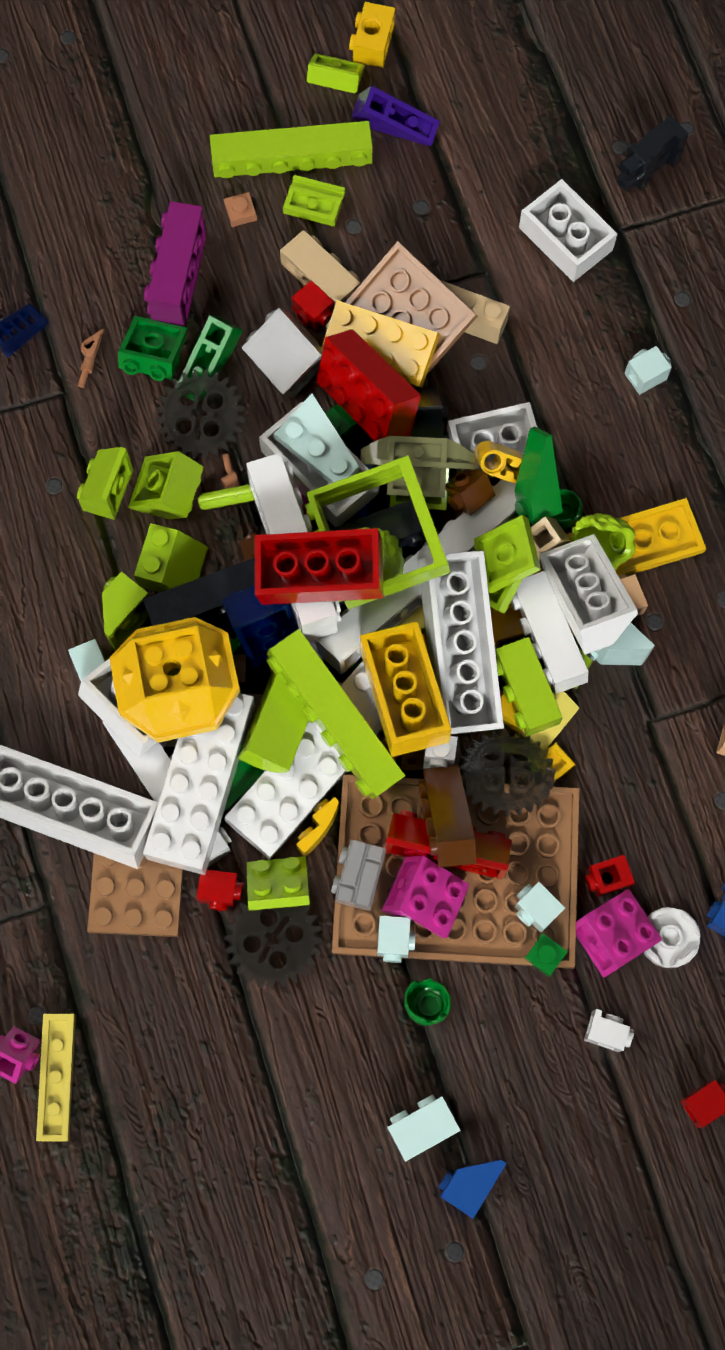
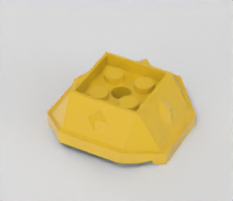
M196 617L136 629L109 657L118 712L121 718L146 733L147 736L157 743L218 730L225 714L240 693L228 632ZM172 669H180V672L177 675H167V673Z

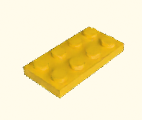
M337 300L325 338L353 329L409 384L422 388L440 334ZM325 338L321 347L322 349L324 348Z

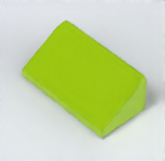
M316 53L308 64L307 82L356 93L365 65Z

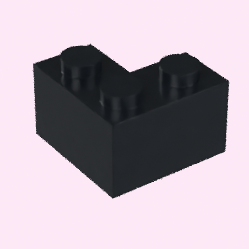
M436 386L415 387L414 389L421 395L410 437L449 439L448 431H444L443 422L448 421L447 405L444 404V396L438 394Z

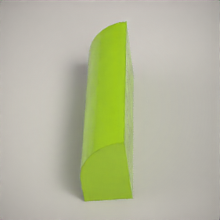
M272 670L237 758L265 771L285 773L290 771L309 720L302 711V708L305 707L298 697L294 699L285 688L284 684L287 681L282 674H275Z

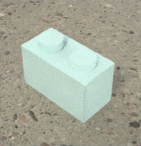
M432 1094L417 1103L420 1108L419 1110L410 1115L407 1110H404L390 1118L392 1125L388 1126L387 1129L405 1162L461 1131L443 1097L435 1099Z

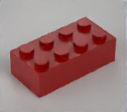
M353 329L326 337L316 381L320 387L374 441L388 436L410 437L421 395Z
M379 529L255 535V596L262 605L384 599L383 543Z

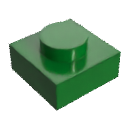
M543 933L524 959L550 977L568 951Z

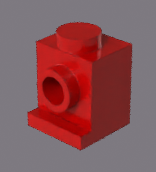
M625 854L591 865L587 869L589 874L585 875L589 891H596L597 897L629 888L635 883ZM602 874L610 875L611 883H604L601 878Z

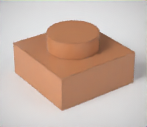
M249 192L223 199L231 227L257 220Z

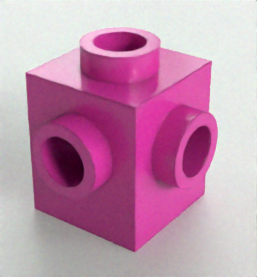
M15 1026L12 1027L6 1036L1 1035L0 1076L17 1084L27 1070L32 1071L40 1058V1054L37 1053L40 1039Z

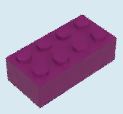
M170 201L168 211H164L162 214L161 227L163 228L162 236H157L156 252L158 254L156 260L151 261L150 277L152 279L150 285L147 284L145 287L144 301L148 302L147 313L151 315L152 320L186 327L207 232L202 206Z

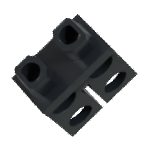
M671 115L646 134L639 141V144L634 142L629 146L626 158L620 163L622 173L617 176V184L625 192H628L634 186L642 190L647 185V182L652 180L655 172L668 163L673 168L681 161L689 133Z

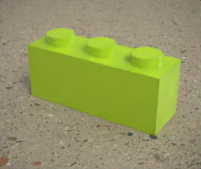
M527 637L497 648L495 654L498 676H502L505 683L502 689L507 702H512L517 712L514 713V719L518 729H524L528 737L560 725L563 716L530 638Z

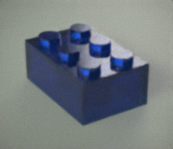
M255 585L242 591L233 592L221 600L230 623L253 668L268 663L267 659H269L267 653L269 649L299 629L289 604L262 605L255 596Z

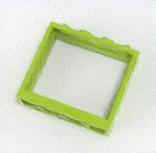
M409 455L306 492L310 502L305 504L310 521L316 519L319 528L314 532L330 531L322 508L323 506L404 478L434 563L383 581L384 597L451 573ZM376 599L346 600L344 603L349 610Z

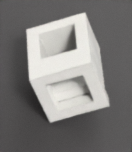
M451 736L449 743L426 748L423 769L453 766L458 737Z
M593 1010L584 1041L616 1052L624 1051V1047L629 1048L634 1030L630 1029V1026L623 1024L624 1019L610 1014H606L605 1018L601 1017V1010Z

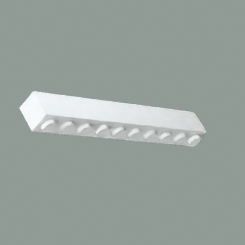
M502 479L497 485H492L496 496L470 516L463 512L456 520L447 522L443 530L438 534L444 553L476 551L474 538L519 517L515 510L516 498L514 490L516 484ZM427 542L423 544L422 549L415 555H409L405 558L403 574L419 569L418 560L426 555H431ZM420 584L387 595L384 599H376L349 610H344L340 615L341 621L337 622L338 632L316 639L318 654L342 675L362 658L360 653V635L396 627L423 605Z

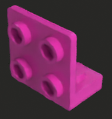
M425 856L405 857L381 911L392 917L406 916L439 937L447 938L468 891L469 884L443 867H438V864Z
M629 889L576 922V937L603 978L662 940Z

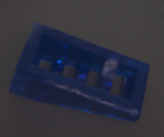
M31 304L22 307L0 321V351L7 358L10 357L45 327L48 321ZM30 314L36 322L32 324L26 316ZM21 321L27 326L24 330L18 325ZM12 328L18 332L16 335L10 331ZM6 334L9 339L5 340L2 337Z

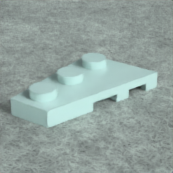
M313 394L274 433V439L330 484L353 476L359 471V465Z

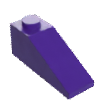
M373 86L359 94L351 119L357 122L369 121L370 128L426 146L432 145L440 123L439 120Z

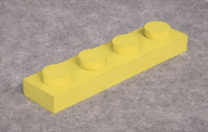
M43 1014L36 1141H70L75 1014Z

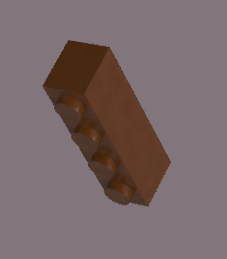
M459 765L423 769L424 781H418L420 799H422L423 817H427L425 818L427 836H431L429 837L430 854L437 856L438 867L476 864L475 836Z

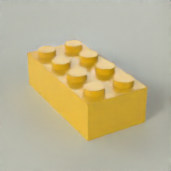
M418 621L360 635V653L391 757L449 743L452 729Z

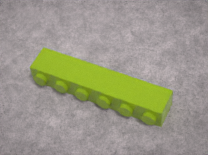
M369 121L210 135L214 178H231L239 175L257 176L262 173L273 172L281 174L286 171H310L318 168L336 169L341 166L354 165L360 167L372 164V141Z
M300 629L269 649L267 653L269 659H267L270 668L275 674H282L287 681L284 684L285 688L294 699L298 697L305 706L302 708L303 713L312 724L316 722L321 728V738L329 748L334 746L340 755L337 758L346 772L352 771L358 780L355 784L363 796L369 795L371 799H374L405 777L402 770Z

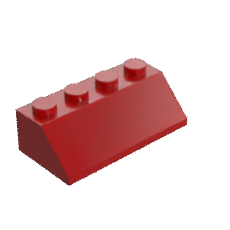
M401 810L400 814L393 813L386 840V853L401 857L425 856L438 864L437 856L430 854L429 837L431 836H427L425 820L417 818L418 814L410 811ZM472 826L475 836L476 864L449 866V868L502 880L508 870L512 840L506 839V834L497 831H488V834L476 832L477 828Z

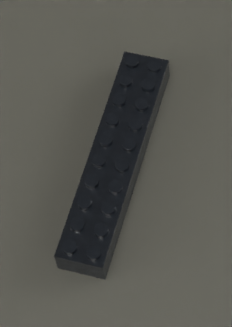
M412 500L330 529V531L368 527L371 529L380 528L382 531L388 530L390 535L398 539V547L402 548L403 557L415 555L426 542ZM255 558L143 599L153 626L196 617L215 627L220 625L227 627L236 623L238 618L246 615L249 617L257 616L270 606L280 607L286 605H262L255 596Z

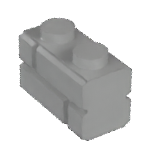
M355 840L350 841L349 847L343 846L339 859V864L344 865L341 876L335 875L331 893L336 894L335 902L371 911L386 853L385 848Z

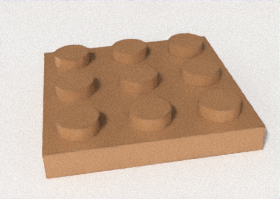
M94 853L87 932L96 934L179 937L184 869L150 861L145 856L139 868L136 869Z

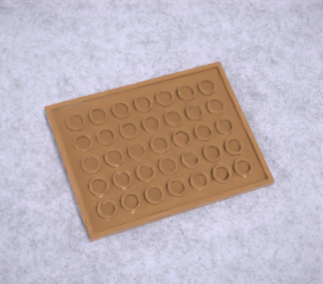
M343 774L337 876H341L344 865L339 864L343 846L349 847L351 840L385 848L393 813L400 814V811L404 810L418 814L417 818L425 820L427 818L423 817L422 799H420L418 781H424V779L402 778L379 796L371 799L369 795L365 797L359 791L355 784L358 780L354 775ZM462 781L472 826L477 828L476 832L488 834V831H497L506 834V839L512 840L508 870L501 880L443 867L469 884L468 891L447 938L439 937L410 919V932H416L415 950H409L408 958L404 959L533 966L524 958L544 933L568 951L557 968L574 969L579 788ZM385 853L371 911L335 902L332 954L383 957L377 956L380 916H389L381 910L405 857ZM538 882L565 907L541 933L532 924L529 927L525 925L516 915L518 910L515 908L516 904L520 901L516 897L518 893L528 884L534 887Z

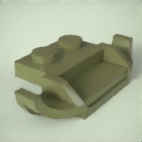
M388 436L361 449L360 461L364 465H383L409 455L424 497L445 498L446 469L475 470L476 455L448 438ZM404 478L387 483V495L410 496Z

